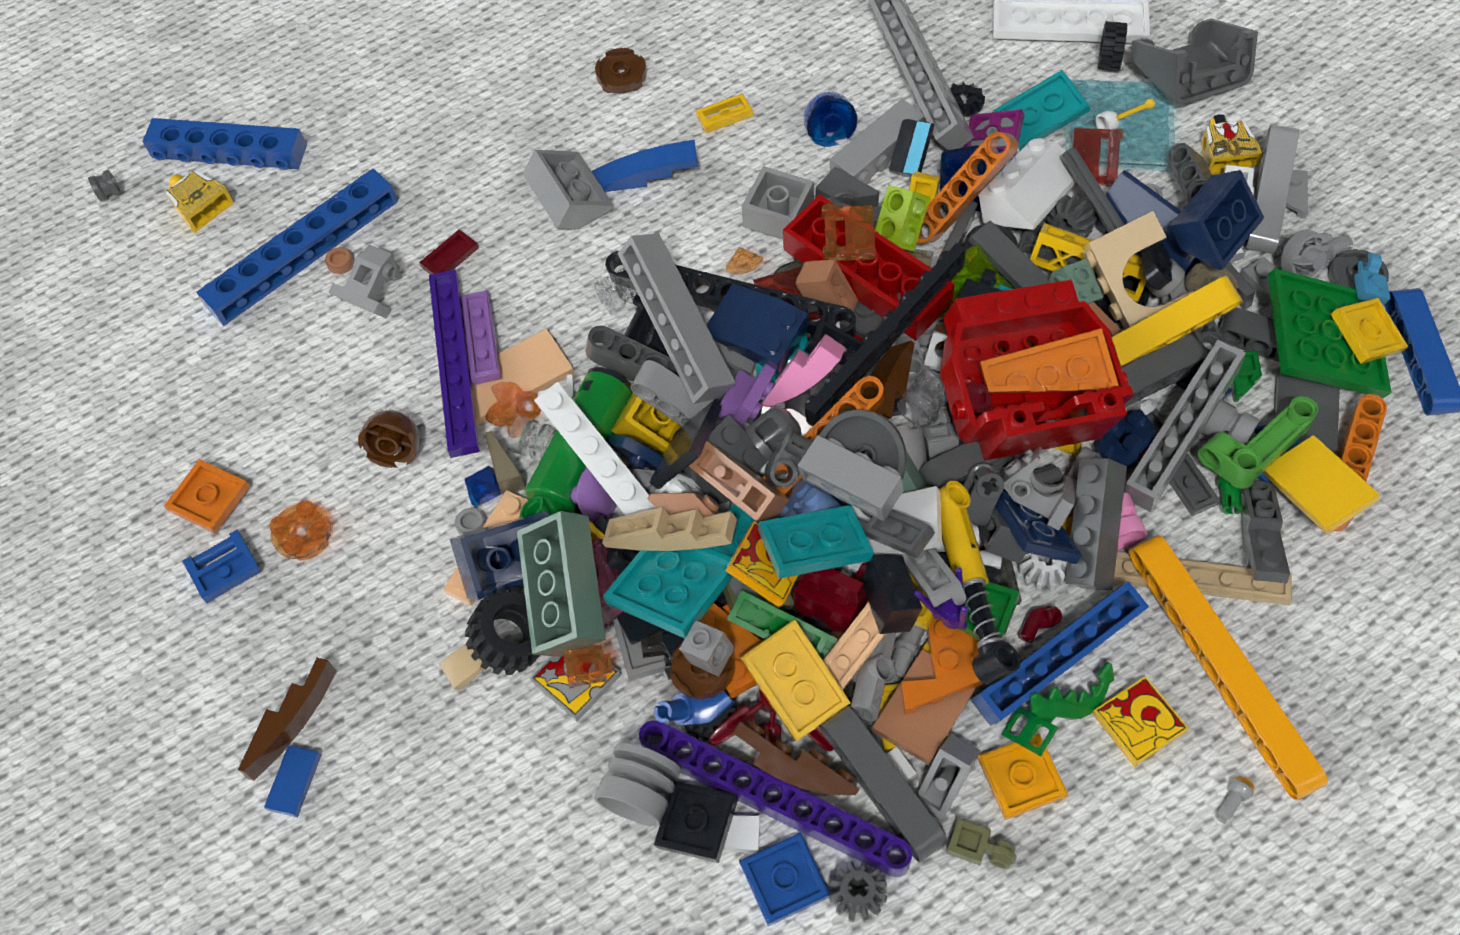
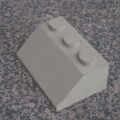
M534 150L523 175L557 229H581L612 210L614 207L613 203L579 152Z

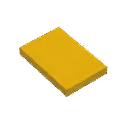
M1314 435L1280 456L1263 472L1280 491L1326 534H1329L1380 500V494Z
M796 620L790 621L739 657L794 741L800 740L851 703Z

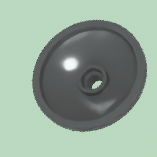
M869 410L847 411L834 417L822 430L821 437L827 440L828 438H833L839 441L845 449L853 453L861 452L865 454L869 450L872 453L871 460L873 463L881 467L885 465L892 467L903 479L907 465L905 443L898 429L886 417Z

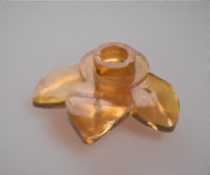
M501 382L493 385L491 389L498 402L488 409L485 416L486 421L494 426H507L508 435L511 439L524 436L530 430L532 419L536 418L541 412L540 407L534 401L538 396L530 391L523 392L517 384L511 382ZM523 401L531 404L530 411L523 410Z

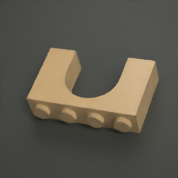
M1154 211L1083 246L1085 249L1083 257L1087 260L1090 268L1094 267L1098 276L1096 279L1102 294H1107L1111 302L1109 310L1116 321L1120 320L1124 330L1193 293V291H1190L1158 307H1146L1133 301L1125 291L1123 270L1130 257L1136 252L1166 238Z

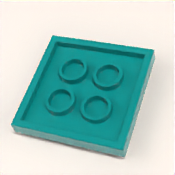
M711 548L676 551L640 550L603 596L606 604L686 638L696 620L700 621L734 577L725 571L732 557Z

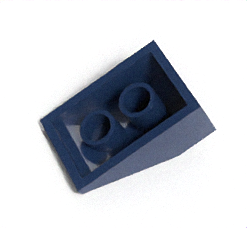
M732 283L706 326L716 342L763 367L765 364L776 370L775 373L777 375H780L807 331L809 318L808 313L781 299Z
M547 511L478 529L449 539L467 599L480 600L485 598L490 592L495 594L499 588L505 587L506 590H509L511 587L523 585L517 531L548 517Z

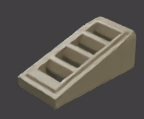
M492 431L486 432L485 438L501 493L504 494L506 490L512 493L524 490L525 485L521 473Z

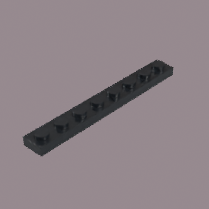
M955 243L949 251L945 250L942 252L931 271L926 270L920 277L918 285L912 291L908 290L903 295L897 308L886 313L881 325L875 331L872 330L866 335L862 346L856 352L852 351L846 357L841 369L837 373L833 372L829 375L824 387L818 394H812L805 403L806 423L813 427L863 378L964 267L966 248Z

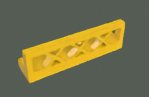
M1044 223L1030 260L1037 266L1055 271L1067 266L1065 259L1071 256H1077L1083 260V252H1085L1083 246L1093 240ZM1042 244L1052 247L1057 255L1056 258L1049 261L1037 256ZM1132 255L1124 267L1123 278L1130 275L1141 279L1136 292L1125 288L1129 297L1138 302L1147 279L1143 273L1142 257Z

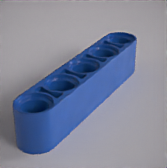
M1420 288L1389 291L1390 300L1384 306L1408 345V348L1402 351V355L1424 414L1431 416L1459 413L1460 386L1423 291Z

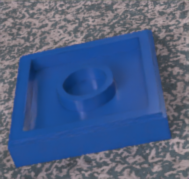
M801 832L739 860L767 926L829 898L830 893Z

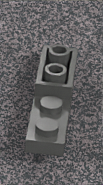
M1257 480L1254 481L1252 486L1241 489V505L1243 508L1241 512L1242 539L1246 568L1252 569L1253 579L1256 581L1287 583L1290 571L1280 532L1283 519L1275 486L1271 482Z

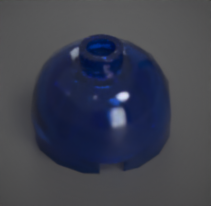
M823 92L809 101L804 111L803 121L807 134L817 145L831 147L839 145L834 141L845 138L848 140L853 135L857 127L858 116L853 104L844 95L837 92ZM827 132L834 133L832 136L826 135Z

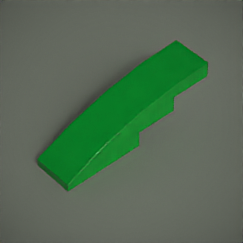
M741 590L727 620L764 639L790 621L796 620L822 660L825 659L839 641V639L743 590Z

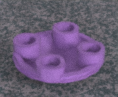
M586 467L577 486L573 487L571 491V500L573 503L578 504L582 515L588 516L589 521L593 522L600 514H603L605 517L609 514L612 515L617 504Z

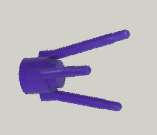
M957 568L956 577L963 588L962 569ZM919 590L914 592L918 600L932 613L933 618L941 619L947 628H967L968 607L965 604L956 605L952 599H949L940 604L939 607H934L929 599Z

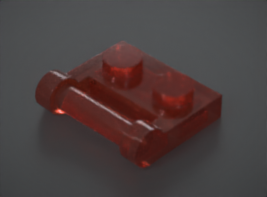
M1074 128L1072 148L1077 149L1099 185L1112 186L1118 178L1120 140L1123 139L1124 130ZM1101 139L1109 140L1107 176H1099Z

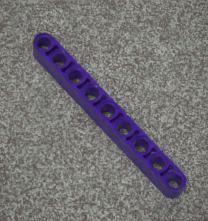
M652 720L644 723L640 728L638 734L641 746L654 750L675 762L680 767L682 774L715 790L736 794L739 802L860 862L865 861L868 866L874 869L878 868L889 876L901 877L910 869L913 854L910 845L905 840L664 723ZM652 735H661L663 737L662 741L657 745L647 743V740ZM686 748L692 751V754L687 759L675 757L676 753L681 749ZM710 763H718L722 766L720 771L715 774H709L704 770ZM740 777H746L752 781L748 787L743 789L737 788L734 782ZM778 792L782 798L777 803L771 804L764 800V796L767 793ZM800 806H806L811 809L812 814L802 819L798 818L794 811ZM830 821H836L842 825L843 829L839 833L832 834L827 832L824 826ZM860 836H867L873 840L874 845L869 849H861L855 841ZM892 851H898L904 855L905 862L900 865L892 864L887 859V855Z

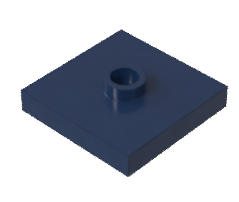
M611 434L605 440L612 449L628 457L627 461L641 469L646 467L655 471L663 456L628 436Z

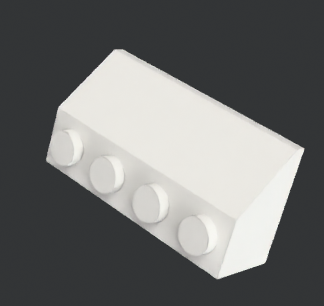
M1041 138L1029 141L978 194L983 223L986 224L991 220L994 224L1034 230L1055 207L1058 200L1077 182L1062 159V154L1065 150L1054 141H1045Z

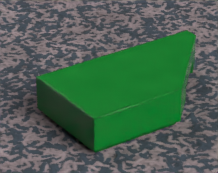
M1243 351L1246 354L1241 369L1231 384L1233 402H1238L1262 377L1258 351Z

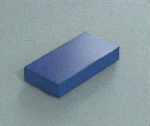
M288 745L264 808L267 811L298 818L321 754L317 751Z

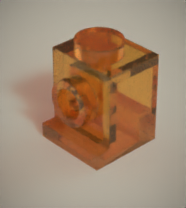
M602 645L564 651L569 689L577 686L607 682V673L613 672L610 653L604 654ZM585 664H593L595 670L592 673H585L583 671Z

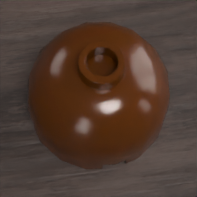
M391 409L381 410L370 416L358 436V446L360 450L363 447L367 452L366 457L371 462L382 467L398 468L394 462H407L406 465L410 464L417 454L420 442V433L416 423L408 415ZM400 445H401L402 451L399 452L398 454H396V453L398 452V450H399Z

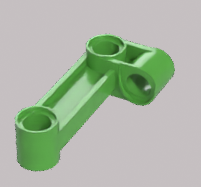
M1295 397L1289 406L1247 445L1238 442L1224 432H1218L1198 450V458L1205 467L1216 472L1232 486L1241 489L1248 488L1291 445L1309 431L1318 413V406L1315 401L1308 397Z

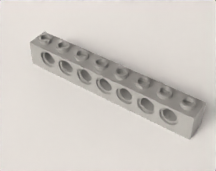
M869 0L927 122L935 124L933 135L936 141L953 154L972 140L974 136L906 0Z

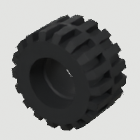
M504 587L499 588L495 594L493 592L487 594L480 601L467 622L468 627L465 630V637H469L466 642L467 649H473L474 652L471 657L474 661L480 659L483 662L481 667L485 670L489 666L492 667V673L499 675L502 670H505L506 675H513L516 670L519 673L523 672L540 656L532 655L525 592L518 593V588L511 587L506 592ZM506 619L515 623L522 632L523 643L512 644L501 639L495 631L494 620Z

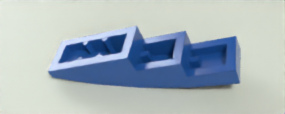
M695 140L670 143L642 150L592 170V173L605 192L647 187L646 181L671 178L672 170L698 167Z

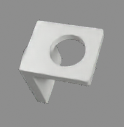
M933 331L923 365L940 371L943 351L936 350L935 346L937 343L945 341L948 336L947 334Z

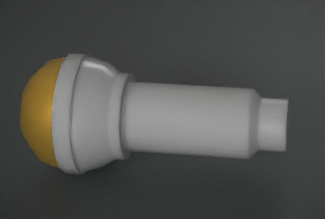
M1238 776L1231 781L1230 794L1219 809V814L1216 817L1218 821L1225 824L1227 820L1231 819L1241 802L1253 796L1255 787L1249 778Z

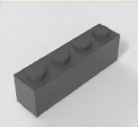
M1080 458L1071 539L1082 556L1077 564L1067 563L1065 584L1083 589L1113 591L1127 466L1111 459Z

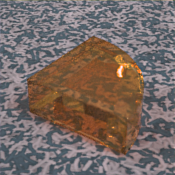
M738 247L725 266L726 272L733 274L751 272L763 263V257Z

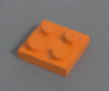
M199 459L165 503L164 507L168 512L216 534L250 488V485L247 481Z

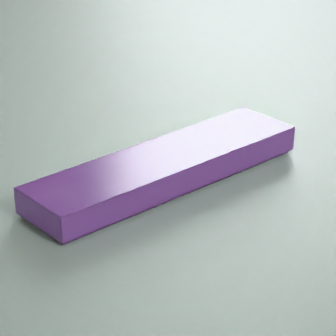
M484 290L461 296L471 381L473 385L502 379L489 292Z

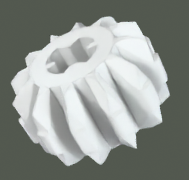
M1029 553L1023 558L1018 571L1019 574L1026 575V584L1033 581L1037 582V591L1042 588L1043 584H1046L1048 589L1052 591L1056 584L1061 586L1065 584L1068 562Z

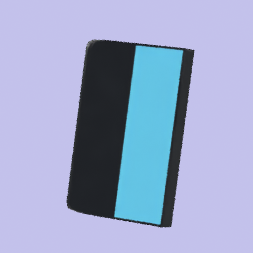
M903 119L889 167L891 172L903 177H912L914 171L922 172L935 124Z

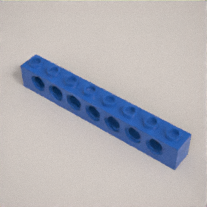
M372 168L307 215L294 222L287 229L274 236L257 250L251 252L237 264L227 269L217 278L207 283L196 292L210 313L225 326L398 203L392 185Z

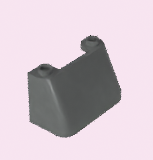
M1211 18L1197 23L1193 28L1190 45L1168 50L1155 46L1154 42L1148 38H1140L1132 41L1131 56L1133 62L1169 101L1184 105L1246 85L1254 73L1258 31Z

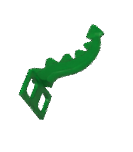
M1106 662L1097 675L1100 683L1099 685L1092 684L1090 686V696L1085 690L1080 692L1078 699L1074 690H1069L1062 696L1060 689L1056 686L1051 688L1047 698H1044L1037 692L1032 693L1031 709L1029 712L1020 707L1017 708L1001 735L1041 757L1058 730V727L1052 724L1056 717L1070 720L1082 719L1093 713L1100 706L1107 694L1109 684L1114 681L1112 664ZM1020 716L1028 718L1025 727L1018 736L1010 733ZM1040 727L1049 729L1047 736L1039 747L1031 745V740Z

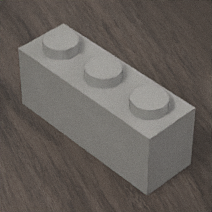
M817 435L797 465L802 480L882 521H885L904 491L902 477L895 469L886 465L881 467L873 463L867 455L861 452L853 453L845 449L839 441L833 438H828L827 440Z

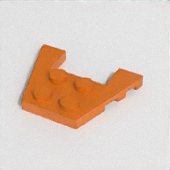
M933 618L927 629L934 679L901 681L900 687L904 714L913 713L919 707L929 703L931 705L942 701L944 697L957 692L962 693L984 684L977 678L972 666L973 658L978 655V640L959 629L947 628L941 619Z

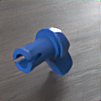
M723 691L714 698L702 701L689 699L680 693L675 695L671 701L658 702L659 706H655L654 715L661 723L675 721L679 725L709 723L724 713L734 704V701L726 691Z

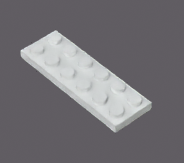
M993 0V39L1101 42L1105 21L1127 23L1126 43H1132L1133 40L1140 38H1150L1148 0Z

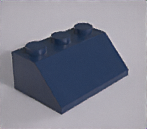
M1237 170L1212 175L1169 227L1181 250L1217 270H1222L1262 222L1264 216L1242 171Z

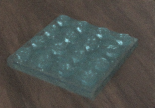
M1070 79L1090 105V111L1065 125V151L1070 148L1077 149L1088 168L1173 172L1168 162V154L1175 146L1173 102L1169 101L1153 83ZM1147 99L1155 101L1153 109H1144L1120 119L1118 128L1111 133L1104 135L1096 126V116L1102 112L1114 111L1117 114H1121L1144 104Z

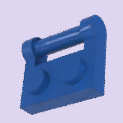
M238 529L229 533L230 537L195 557L189 556L182 560L201 598L206 603L262 572ZM235 547L237 548L232 552L226 554L225 556L219 558L218 560L212 562L211 564L205 566L204 568L199 569L203 565L209 563L210 561L216 559L217 557L223 555Z

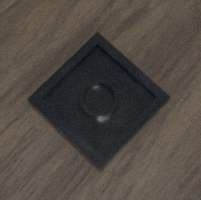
M674 781L675 788L670 793L667 802L668 806L660 823L654 846L658 849L719 863L739 798L736 794Z

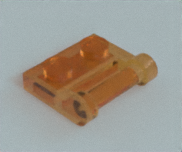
M833 203L823 205L821 208V216L825 221L823 258L825 260L835 259L837 261L875 259L873 205L837 206ZM845 220V246L837 245L836 221Z

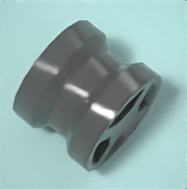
M109 169L103 171L100 176L93 175L88 177L89 183L99 201L105 200L108 195H118L121 193Z

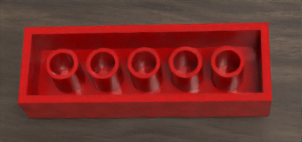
M820 194L783 229L784 251L803 264L810 261L835 259L858 301L870 310H874L882 318L888 311H894L897 308L903 295L908 290L912 291L918 285L920 277L926 270L931 271L932 269ZM950 281L904 331L906 335L916 341L953 303L955 283Z

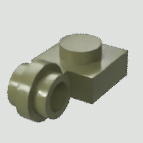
M958 818L947 854L980 866L984 853L990 856L989 862L1002 869H1009L1010 865L1014 864L1017 855L1014 853L1016 848L1013 845L1004 841H996L995 845L988 843L991 835L990 829Z

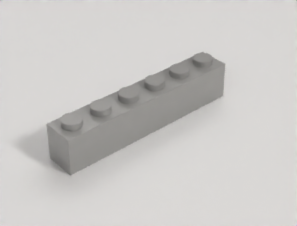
M660 234L631 236L620 249L618 255L693 404L722 398L736 382Z
M1220 340L1216 341L1128 479L1124 493L1130 494L1134 504L1149 512L1153 510L1202 432L1214 409L1239 373L1246 354L1245 352Z

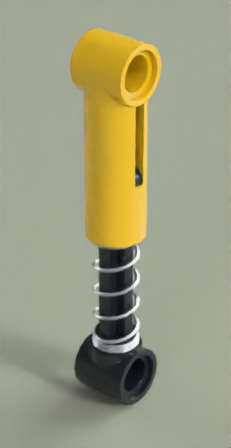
M953 480L939 489L941 497L942 540L951 571L956 576V569H962L963 590L966 592L965 595L968 599L965 606L971 610L972 614L969 620L976 626L973 634L979 637L977 644L978 655L973 658L972 662L973 670L981 682L990 686L1016 672L1020 668L1021 662L1016 649L1010 643L1003 641L1000 637L1001 633L996 631L994 622L997 619L992 618L990 611L993 605L988 604L986 595L989 592L984 591L983 588L988 584L989 579L967 511V507L971 503L970 495L961 483Z

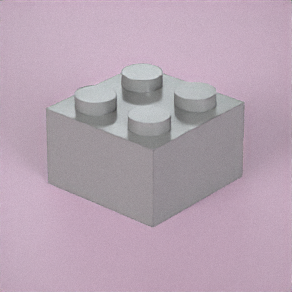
M763 166L742 204L743 227L783 239V229L814 200V181Z

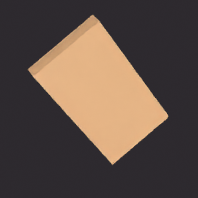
M547 328L498 353L502 379L473 385L471 381L476 424L479 425L537 394L538 391L554 385L557 381L559 382L567 378V375L574 374L573 367Z

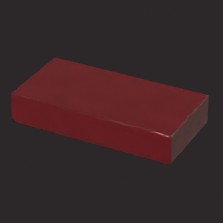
M459 229L419 263L421 268L430 275L454 270L478 250L479 246L477 242Z

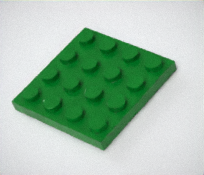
M1274 268L1267 274L1281 374L1364 394H1374L1381 398H1385L1392 393L1386 357L1360 364L1331 316V313L1337 308L1363 302V300L1358 299L1356 289Z

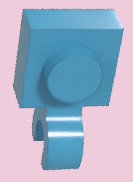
M1369 252L1368 263L1358 262L1359 272L1354 275L1358 299L1367 301L1379 298L1382 305L1390 300L1386 276L1379 274L1382 264V257L1379 254Z

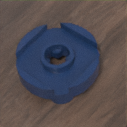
M1142 410L1127 411V415L1100 439L1095 440V451L1101 454L1102 459L1109 458L1128 466L1140 459L1138 454L1144 449L1148 450L1156 437V428Z

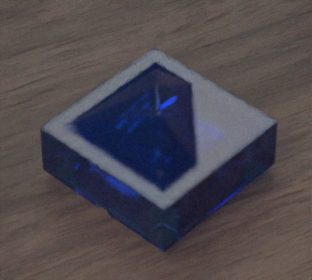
M490 466L464 479L471 505L475 507L501 495L494 468Z

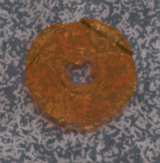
M308 500L286 508L277 517L273 518L269 525L271 542L278 553L284 558L298 559L299 561L310 560L321 554L327 548L331 532H333V525L327 513L321 507L313 505ZM308 527L305 530V536L295 535L298 528Z

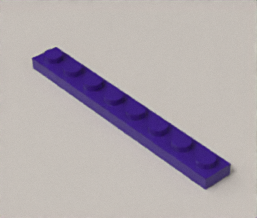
M455 269L429 275L447 450L450 458L480 452L459 278Z

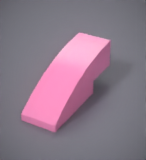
M825 334L809 356L799 349L776 379L773 388L761 404L764 407H770L783 403L814 386L840 361L845 347Z

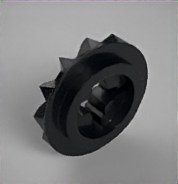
M964 81L960 85L952 83L950 90L964 117L977 114L982 110L985 103L982 88H975L974 83L965 85ZM962 94L966 95V103L961 98Z

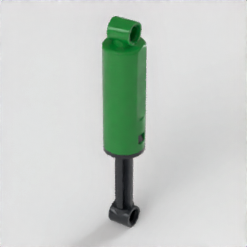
M636 293L633 299L636 312L624 335L640 343L646 324L651 322V319L638 293ZM622 356L625 359H631L629 356ZM593 367L588 370L573 398V401L605 440L608 435L614 434L611 430L633 393L630 388L631 383L613 370ZM556 430L526 486L525 494L529 500L521 508L520 518L547 511L549 516L559 511L574 513L578 504L573 503L571 500V491L573 487L577 486L586 465L558 430Z

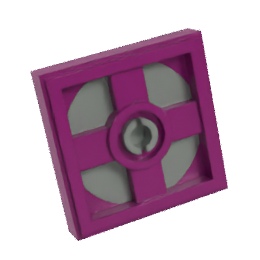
M1023 110L971 115L969 128L974 138L964 145L962 158L969 159L984 140L995 132L1010 133L1019 144L1025 117ZM1004 138L999 139L996 148L999 153L1004 152L1006 149Z

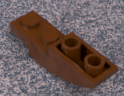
M748 720L746 725L739 721L732 730L734 735L758 751L751 763L775 778L802 789L824 794L856 795L860 790L853 785L856 778L840 767L836 772L827 767L825 763L828 759L813 748L809 752L800 749L796 757L792 759L790 755L793 750L777 739L774 744H771L762 737L765 731L750 720Z

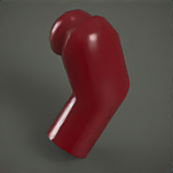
M1052 606L1031 610L1024 621L1018 637L1025 642L1033 643L1038 630L1053 627L1061 622L1063 617L1061 610Z

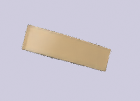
M664 507L609 519L602 544L609 548L644 551L691 550L728 545L732 543L737 519L731 511L703 517L697 509L669 515Z

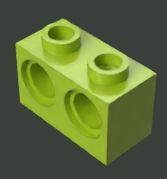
M888 185L875 231L900 248L914 252L930 197L915 191Z

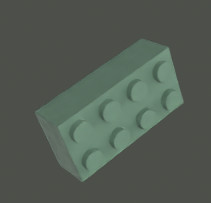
M559 511L518 530L517 536L532 655L562 657L606 640L588 516Z

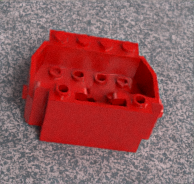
M1072 279L958 298L944 316L943 321L948 336L945 339L940 376L957 435L966 444L979 442L984 461L1024 454V451L1028 448L1034 451L1040 446L1042 450L1097 440L1127 415L1125 403L1134 396L1132 386L1128 385L1126 372L1122 370L1110 330L1085 301L1079 302ZM1102 328L1119 386H1113L1110 389L1101 388L1097 391L991 393V405L982 414L974 415L966 385L971 382L984 384L978 365L979 362L1032 348L1027 344L1026 340L1033 342L1034 347ZM998 345L1003 346L1006 352L1000 351Z

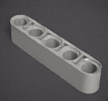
M1272 124L1269 126L1254 195L1264 219L1249 236V239L1246 240L1245 249L1274 254L1277 249L1300 129Z
M651 360L644 361L630 387L637 397L681 426L713 401L693 404L681 378L661 364ZM745 422L741 428L745 431L750 424Z

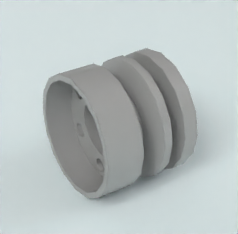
M618 743L613 751L615 758H612L608 763L609 769L617 776L605 775L602 777L594 799L603 808L620 817L647 826H659L668 803L658 793L670 794L674 791L675 786L672 781L678 780L681 769L675 762L654 750L631 743Z

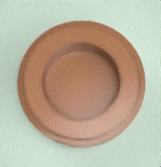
M338 247L327 253L325 263L330 272L343 274L353 267L354 258L348 249Z

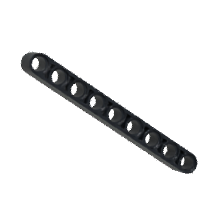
M619 251L611 253L605 263L611 280L619 286L636 290L626 269L622 272H615L618 266L623 265L618 255ZM676 265L690 295L698 306L716 310L733 283L781 299L808 313V316L812 313H818L822 316L821 319L836 328H838L836 326L838 321L846 320L850 323V326L840 330L853 337L856 333L855 313L847 307ZM702 285L709 286V289L704 293L696 292L697 288ZM809 320V327L806 332L811 334L819 320Z

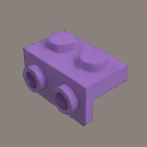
M765 364L756 378L739 370L734 378L736 383L726 392L720 402L722 407L718 417L721 418L730 414L740 427L744 425L748 418L754 420L763 406L758 401L761 397L766 398L775 384L770 380L776 370Z

